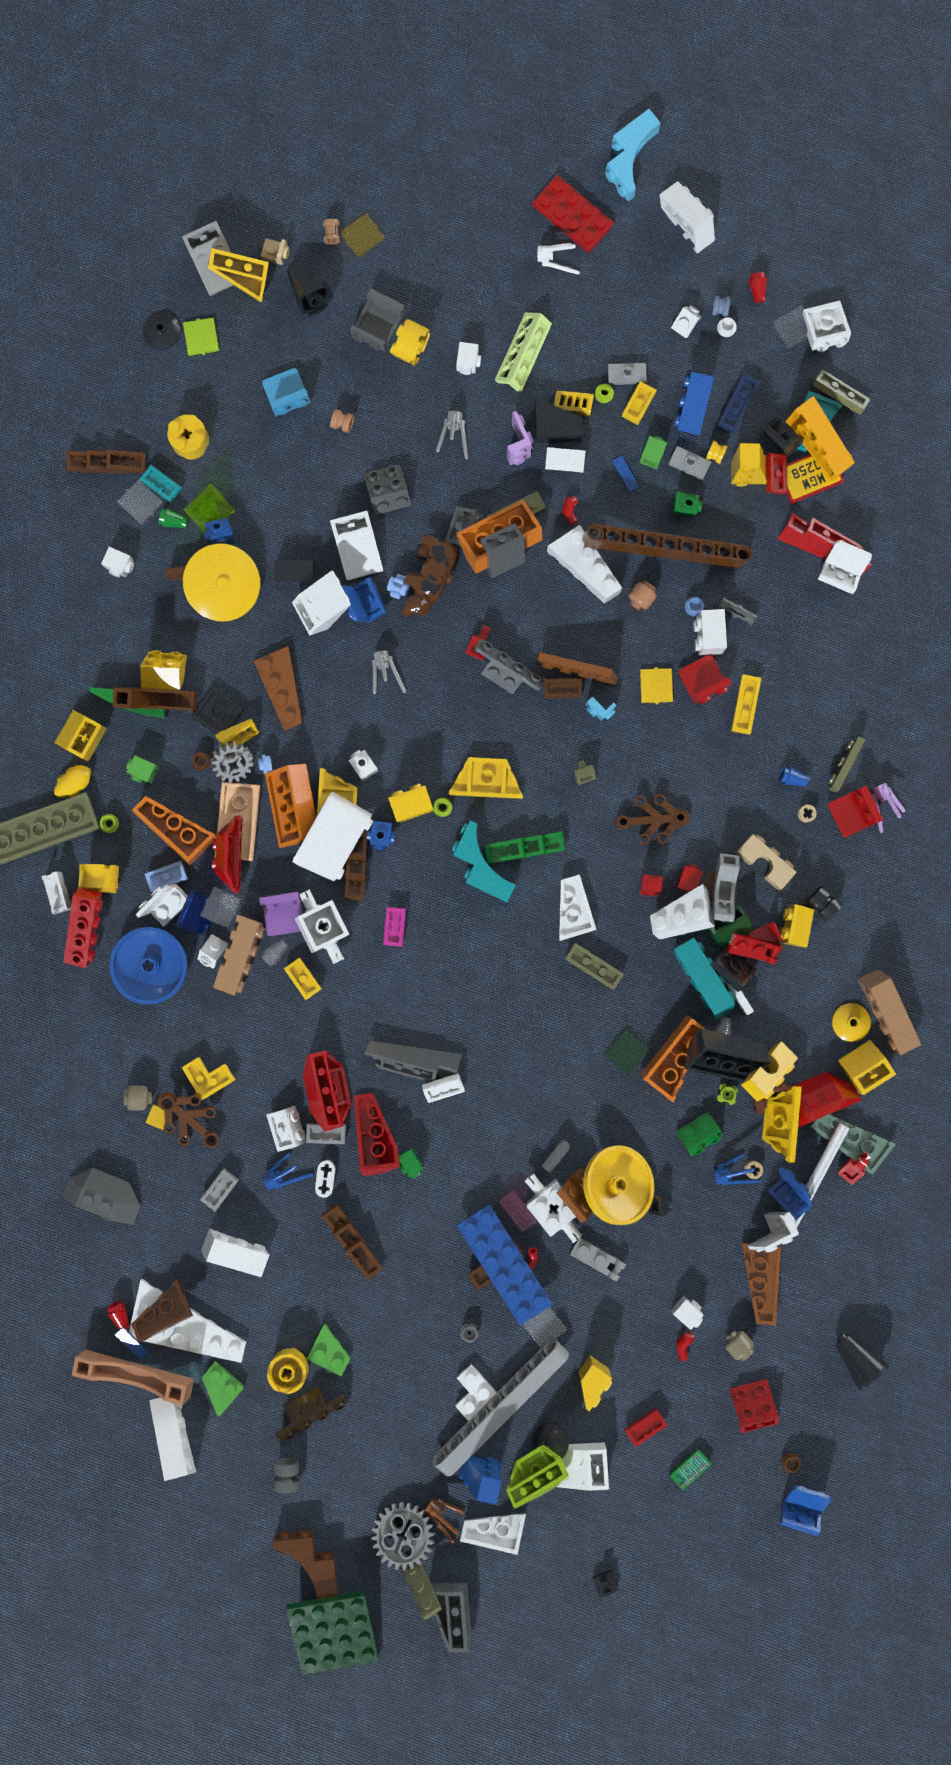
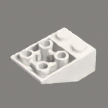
M367 511L330 520L347 581L383 571Z
M333 571L301 592L292 602L309 636L329 629L351 605L348 596L345 594L339 579Z
M605 1442L569 1444L567 1454L562 1459L569 1474V1479L557 1487L589 1491L609 1489Z

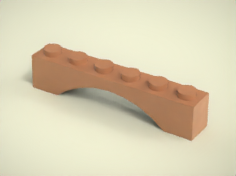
M85 1349L75 1357L72 1376L87 1380L113 1381L140 1387L154 1393L164 1401L182 1406L190 1398L194 1382L193 1378Z

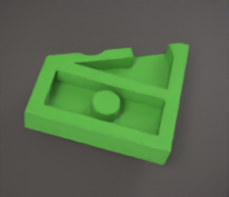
M324 1323L307 1359L342 1376L351 1357L342 1348L339 1340L331 1333L327 1324Z
M217 1361L202 1376L216 1414L220 1417L245 1386Z

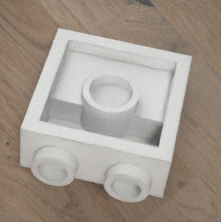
M840 301L803 310L802 315L808 329L807 337L812 350L817 349L818 352L827 350L829 346L836 345V347H842L849 342L851 331Z

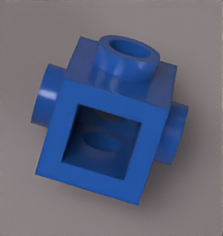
M227 517L205 523L206 532H203L206 544H234L233 532Z
M378 821L372 822V829H368L367 840L370 841V845L374 846V849L385 850V847H390V843L394 844L395 832H392L393 824ZM383 833L384 837L378 839L379 834Z

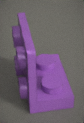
M299 892L259 898L260 906H263L267 936L301 932L295 921L296 917L303 914Z

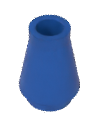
M788 766L781 769L779 781L784 785L806 787L809 782V776Z

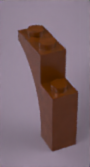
M113 687V707L196 711L197 692L139 687Z
M308 1529L299 1530L297 1533L282 1531L275 1535L273 1550L281 1551L291 1556L303 1566L313 1582L317 1599L339 1595L336 1555L329 1551H323L316 1555L314 1531H309Z

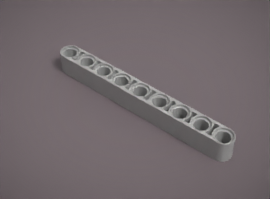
M555 1339L549 1340L435 1454L432 1464L446 1476L453 1475L565 1363L569 1357L568 1350Z

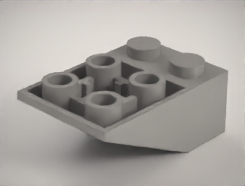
M217 221L182 236L209 296L233 286L207 269L211 248L231 253Z

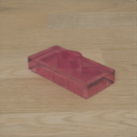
M515 1189L499 1200V1203L522 1232L538 1221Z

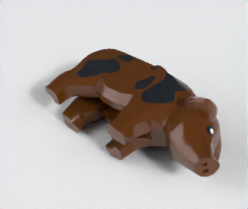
M424 535L421 544L425 546H421L417 556L427 559L423 564L421 574L416 572L407 573L404 580L405 584H409L415 589V594L406 601L401 610L405 619L410 615L425 616L428 614L432 606L441 597L446 584H451L454 576L452 570L457 558V546L450 542L438 541L434 536Z

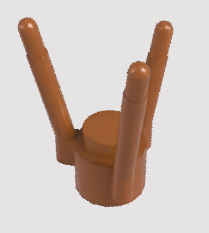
M432 1498L425 1507L424 1512L427 1513V1516L431 1517L430 1519L451 1543H454L455 1540L437 1519L458 1535L459 1531L441 1516L444 1511L442 1506L462 1514L465 1511L443 1501L441 1498L437 1500Z

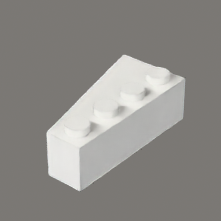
M579 525L548 545L547 552L555 557L564 568L566 567L575 578L586 585L605 604L620 594L622 587L596 548H591L584 544L582 538L585 532Z
M161 1398L149 1400L164 1481L196 1473L185 1429L186 1424L181 1413L182 1405L167 1402Z

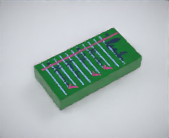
M697 1448L669 1475L684 1490L711 1465V1462Z

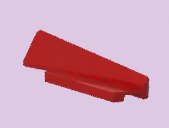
M794 513L790 515L778 536L779 540L823 559L828 557L838 540L863 550L860 544L813 517L809 523H806ZM870 562L868 563L862 574H864L867 571V569L871 566Z

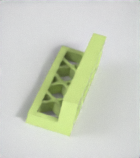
M541 313L524 314L495 378L497 383L509 384L516 391L522 392L552 325ZM529 319H533L531 324L527 326ZM525 336L524 340L519 344L520 339ZM518 353L516 358L511 361L513 355ZM510 370L507 378H505V373Z

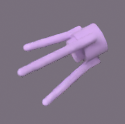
M887 783L873 788L874 794L871 796L878 810V799L880 802L887 800L897 817L901 818L896 805L902 812H905V809ZM881 821L878 823L879 831L882 833L883 826Z

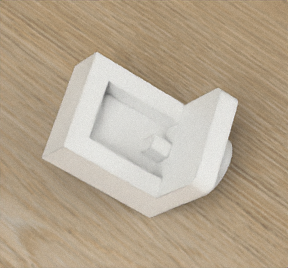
M693 306L683 307L671 328L685 338H688L702 317L699 315L700 311Z
M211 934L199 951L198 960L204 966L214 969L218 959L226 950L228 943Z

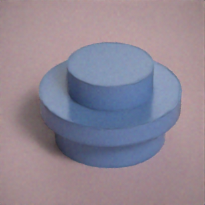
M691 597L685 603V611L690 616H698L701 610L704 609V603L698 597Z

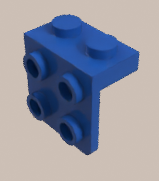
M367 578L354 587L341 586L351 604L347 610L348 615L355 622L370 623L388 612L372 578Z
M781 1166L778 1169L782 1179L768 1190V1194L786 1212H790L796 1221L812 1207L810 1200L812 1197L808 1193L809 1189L802 1182L798 1183L794 1179L795 1175L788 1168L785 1170Z
M793 1486L781 1503L780 1525L818 1536L821 1531V1514L831 1502V1496L821 1491L806 1489L804 1486Z

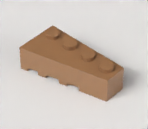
M237 915L235 921L239 923L231 932L230 940L232 944H229L225 950L224 959L226 961L221 963L213 986L215 989L234 996L242 993L245 982L243 980L245 974L249 975L252 967V964H250L251 958L256 956L259 946H256L259 938H263L266 929L263 928L264 923L242 915Z
M878 969L857 979L872 1007L874 1015L880 1023L879 1026L882 1032L888 1038L887 1044L892 1051H896L899 1055H903L920 1046L921 1043L892 979Z

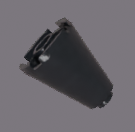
M292 262L287 269V274L299 310L304 315L308 313L309 316L322 312L328 307L326 303L329 299L332 301L333 291L329 285L303 262Z
M844 1332L836 1338L837 1344L835 1346L859 1390H862V1386L867 1387L882 1375L880 1370L883 1367L885 1370L888 1369L889 1364L851 1333L846 1335Z

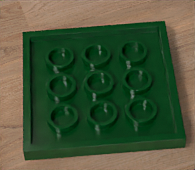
M365 1591L287 1604L286 1611L302 1675L379 1662V1654Z

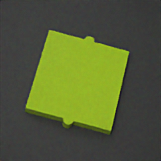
M197 318L196 321L183 323L189 356L197 354L206 355L209 352L219 351L214 318L202 320Z

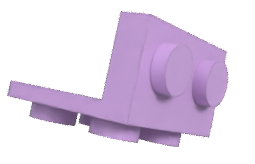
M517 411L512 412V426L519 441L507 446V460L510 465H519L531 456V449H533L531 443H533L530 432H526L524 429L525 421L522 415H518Z

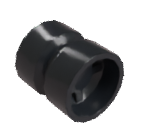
M822 885L805 903L811 909H818L819 916L824 921H827L841 908L843 903L835 897H830L831 892Z

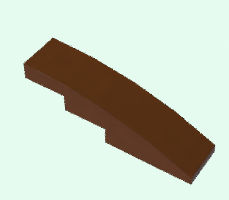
M108 449L106 452L86 450V452L66 451V471L83 473H145V453Z
M366 829L363 830L347 859L345 900L364 901L368 831Z
M338 1203L321 1214L324 1221L332 1229L334 1236L345 1248L347 1255L367 1280L383 1270L382 1265Z

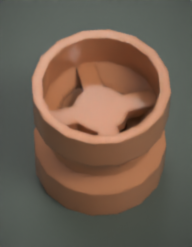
M335 409L330 427L334 429L341 428L343 432L349 433L354 422V415L350 413L345 415L341 410Z

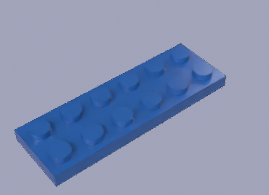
M490 1204L457 1224L458 1229L519 1326L553 1305Z

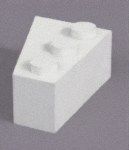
M677 181L660 194L661 208L675 226L678 224L685 232L683 234L686 240L690 238L695 244L694 250L696 253H699L715 241L714 215L709 208L706 209L699 198L690 194L686 186L683 187Z
M703 884L650 916L653 935L659 940L715 927L709 891Z

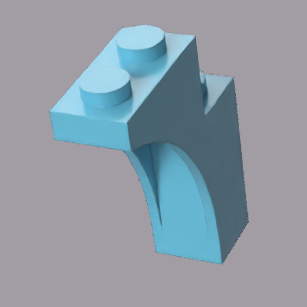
M650 109L613 135L612 149L618 156L607 163L605 174L609 182L615 184L620 196L625 197L628 202L634 198L636 191L633 180V163L641 148L659 133L661 123Z

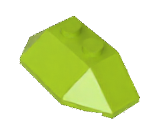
M541 1445L515 1461L510 1483L507 1485L506 1491L515 1509L564 1483L569 1479V1474L561 1457L545 1445Z

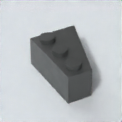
M467 1582L431 1583L442 1608L434 1616H436L440 1626L439 1630L448 1652H468L472 1644Z

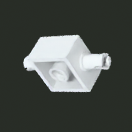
M310 890L301 893L299 896L307 910L305 911L306 913L296 917L295 921L311 953L324 948L327 950L333 964L343 960L344 957L336 943H338L337 940L349 935L333 901L331 900L320 906L316 904ZM320 924H325L324 931L318 929Z
M531 1174L530 1178L533 1182L529 1177L524 1181L535 1195L526 1202L527 1208L550 1237L563 1229L572 1243L577 1241L573 1233L578 1239L582 1234L572 1223V1219L576 1216L557 1194L561 1187L560 1183L555 1179L544 1187L535 1174ZM550 1204H552V1205H554V1206L557 1205V1206H556L557 1210H556V1211H554V1210L549 1211V1210H550V1206H549V1205H550Z

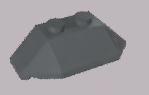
M95 1168L70 1177L62 1194V1197L78 1208L110 1221L134 1225L141 1208L128 1181Z

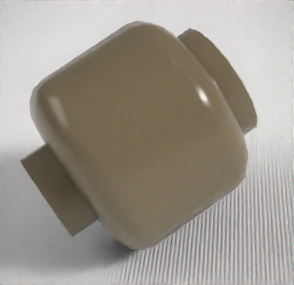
M130 1085L127 1090H124L123 1106H126L130 1111H144L147 1105L152 1102V1092H148V1088L144 1085Z
M732 1331L727 1335L726 1339L728 1341L725 1344V1348L735 1360L741 1359L744 1361L753 1354L754 1343L744 1331L737 1333Z

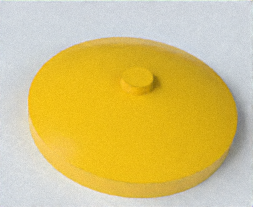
M212 544L197 551L188 561L183 574V589L188 602L199 614L215 621H231L246 614L255 604L260 591V577L255 563L244 551L228 544Z
M626 1146L604 1148L590 1159L585 1169L583 1179L585 1198L591 1210L601 1220L613 1225L634 1223L641 1219L651 1206L654 1196L652 1171L646 1160L632 1148Z

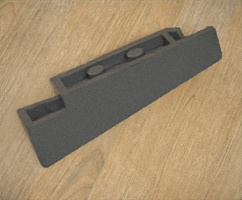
M369 1041L365 1051L366 1055L372 1056L375 1059V1065L379 1069L427 1082L435 1081L436 1076L445 1078L457 1074L462 1057L458 1053Z

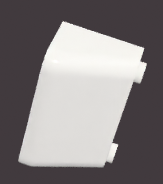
M331 792L292 862L332 881H335L336 878L340 880L345 871L342 867L363 830L366 829L368 831L373 822L370 819L372 814Z

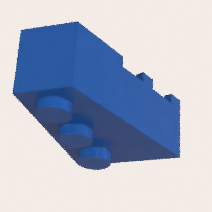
M691 372L689 376L686 375L684 383L686 391L685 395H681L679 403L682 409L680 415L677 414L674 426H677L678 431L700 435L714 380L713 376Z
M471 1456L460 1467L459 1479H464V1485L470 1486L469 1491L477 1501L497 1505L502 1481L501 1462H498L493 1457L484 1459Z

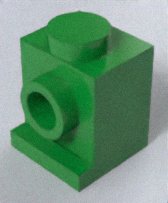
M677 491L674 499L673 515L695 518L697 512H701L702 501L699 500V495ZM685 502H691L692 505L687 506Z
M412 1147L398 1155L401 1162L399 1166L404 1175L407 1173L411 1179H414L422 1174L423 1165Z

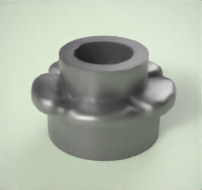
M472 1323L463 1325L460 1332L461 1339L467 1343L474 1342L479 1337L477 1326Z

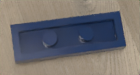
M743 374L717 426L733 434L735 433L760 381Z

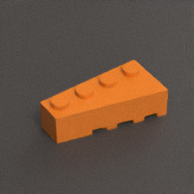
M146 796L132 809L139 819L189 865L213 843V839H216L214 833L205 830Z
M687 1015L639 1075L673 1103L687 1072L684 1064L690 1040L701 1028L705 1029Z

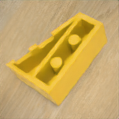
M211 248L207 269L257 301L262 302L269 262Z
M740 443L731 461V484H736V486L740 487L747 486L748 484H766V455H763V449L760 444Z

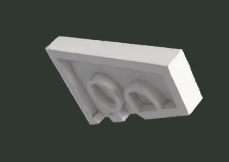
M526 1513L465 1519L460 1541L517 1555Z

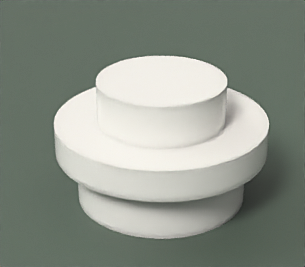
M731 318L721 319L717 325L718 333L723 337L732 336L736 331L735 321Z

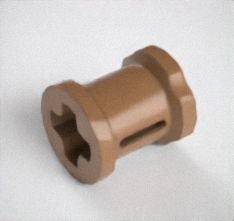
M336 219L324 220V243L338 244L340 242V237L338 236L340 222Z

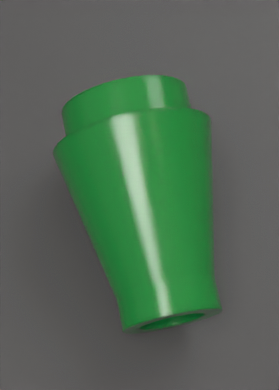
M168 508L166 510L161 509L158 524H162L163 527L185 529L188 518Z

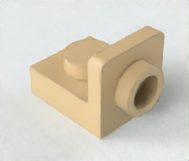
M265 239L261 259L283 265L284 260L288 259L290 252L286 240L282 239L281 242Z

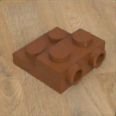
M582 1167L571 1173L557 1191L559 1197L581 1223L586 1221L593 1212L584 1194L583 1179L585 1170Z

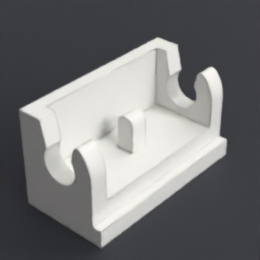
M547 447L545 469L583 473L585 451Z
M56 871L51 873V875L42 876L52 914L71 910V902L62 873Z

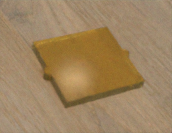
M367 213L340 232L347 242V247L351 248L358 258L385 239L378 230L377 224L372 222Z

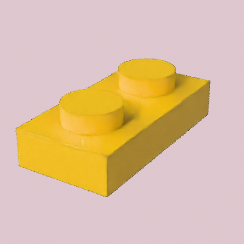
M640 381L622 417L639 425L657 390Z
M298 958L284 968L305 1000L322 989L301 958Z

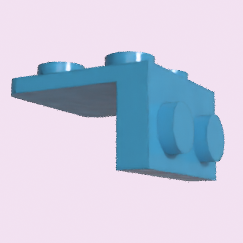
M295 368L267 378L262 382L275 417L310 403L307 391L304 388L298 370Z

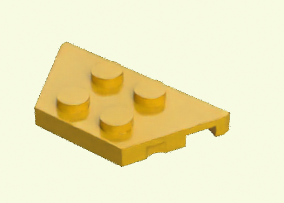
M469 757L449 791V795L523 799L507 759Z
M320 768L317 816L331 792L356 805L357 787L350 783H345L343 779L337 776L334 777L327 773L325 769Z
M796 1086L787 1092L777 1094L776 1097L766 1099L767 1108H765L762 1139L767 1144H770L777 1153H782L786 1157L785 1160L787 1162H795L801 1099V1087Z

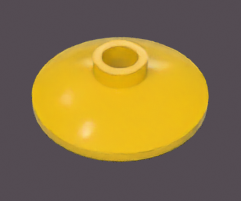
M855 1003L844 1004L833 1015V1030L838 1037L845 1041L854 1042L861 1040L870 1030L871 1019L869 1013L861 1005ZM852 1019L856 1020L855 1026L850 1025Z

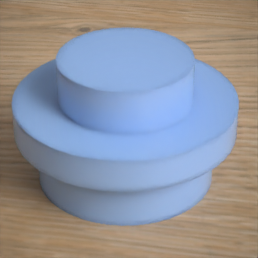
M265 754L261 755V759H258L259 770H263L264 774L267 771H272L270 756H265Z

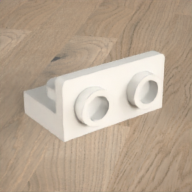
M295 1106L267 1114L277 1152L306 1143L305 1133Z

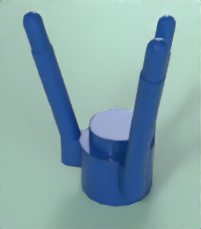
M288 1152L272 1168L266 1171L267 1174L262 1178L266 1187L271 1190L273 1188L279 1189L284 1185L311 1177L313 1173L283 1181V1176L297 1168L294 1165L281 1173L275 1171L291 1155Z
M743 1153L722 1164H718V1169L713 1170L717 1185L722 1184V1186L728 1184L760 1183L761 1179L730 1180L734 1176L755 1171L754 1168L730 1173L729 1168H725L744 1157Z

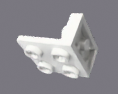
M176 883L170 886L167 884L163 888H157L151 894L152 898L139 906L140 911L136 915L139 918L151 913L164 927L191 899Z

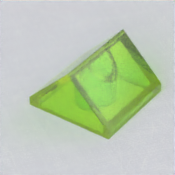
M211 483L183 509L187 516L203 532H206L205 523L228 518L235 511Z

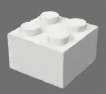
M725 609L701 610L693 623L694 632H697L695 651H698V656L721 655L727 648Z

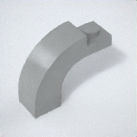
M722 853L719 855L712 897L714 920L734 922V895L740 869L739 856Z

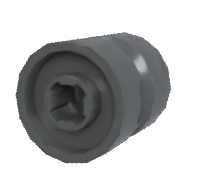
M281 1458L274 1461V1474L277 1476L274 1478L275 1492L288 1494L297 1492L300 1489V1477L297 1476L299 1473L298 1459Z

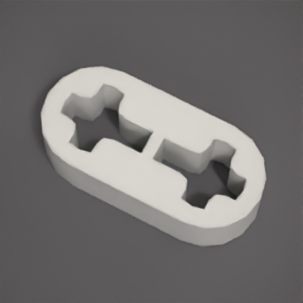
M324 1160L318 1166L315 1191L320 1197H328L334 1188L336 1166L331 1160ZM329 1164V1168H332V1171H329L328 1176L324 1177L325 1170H322V1167ZM324 1180H327L326 1186L330 1188L326 1193H322V1189H319V1186L323 1185Z

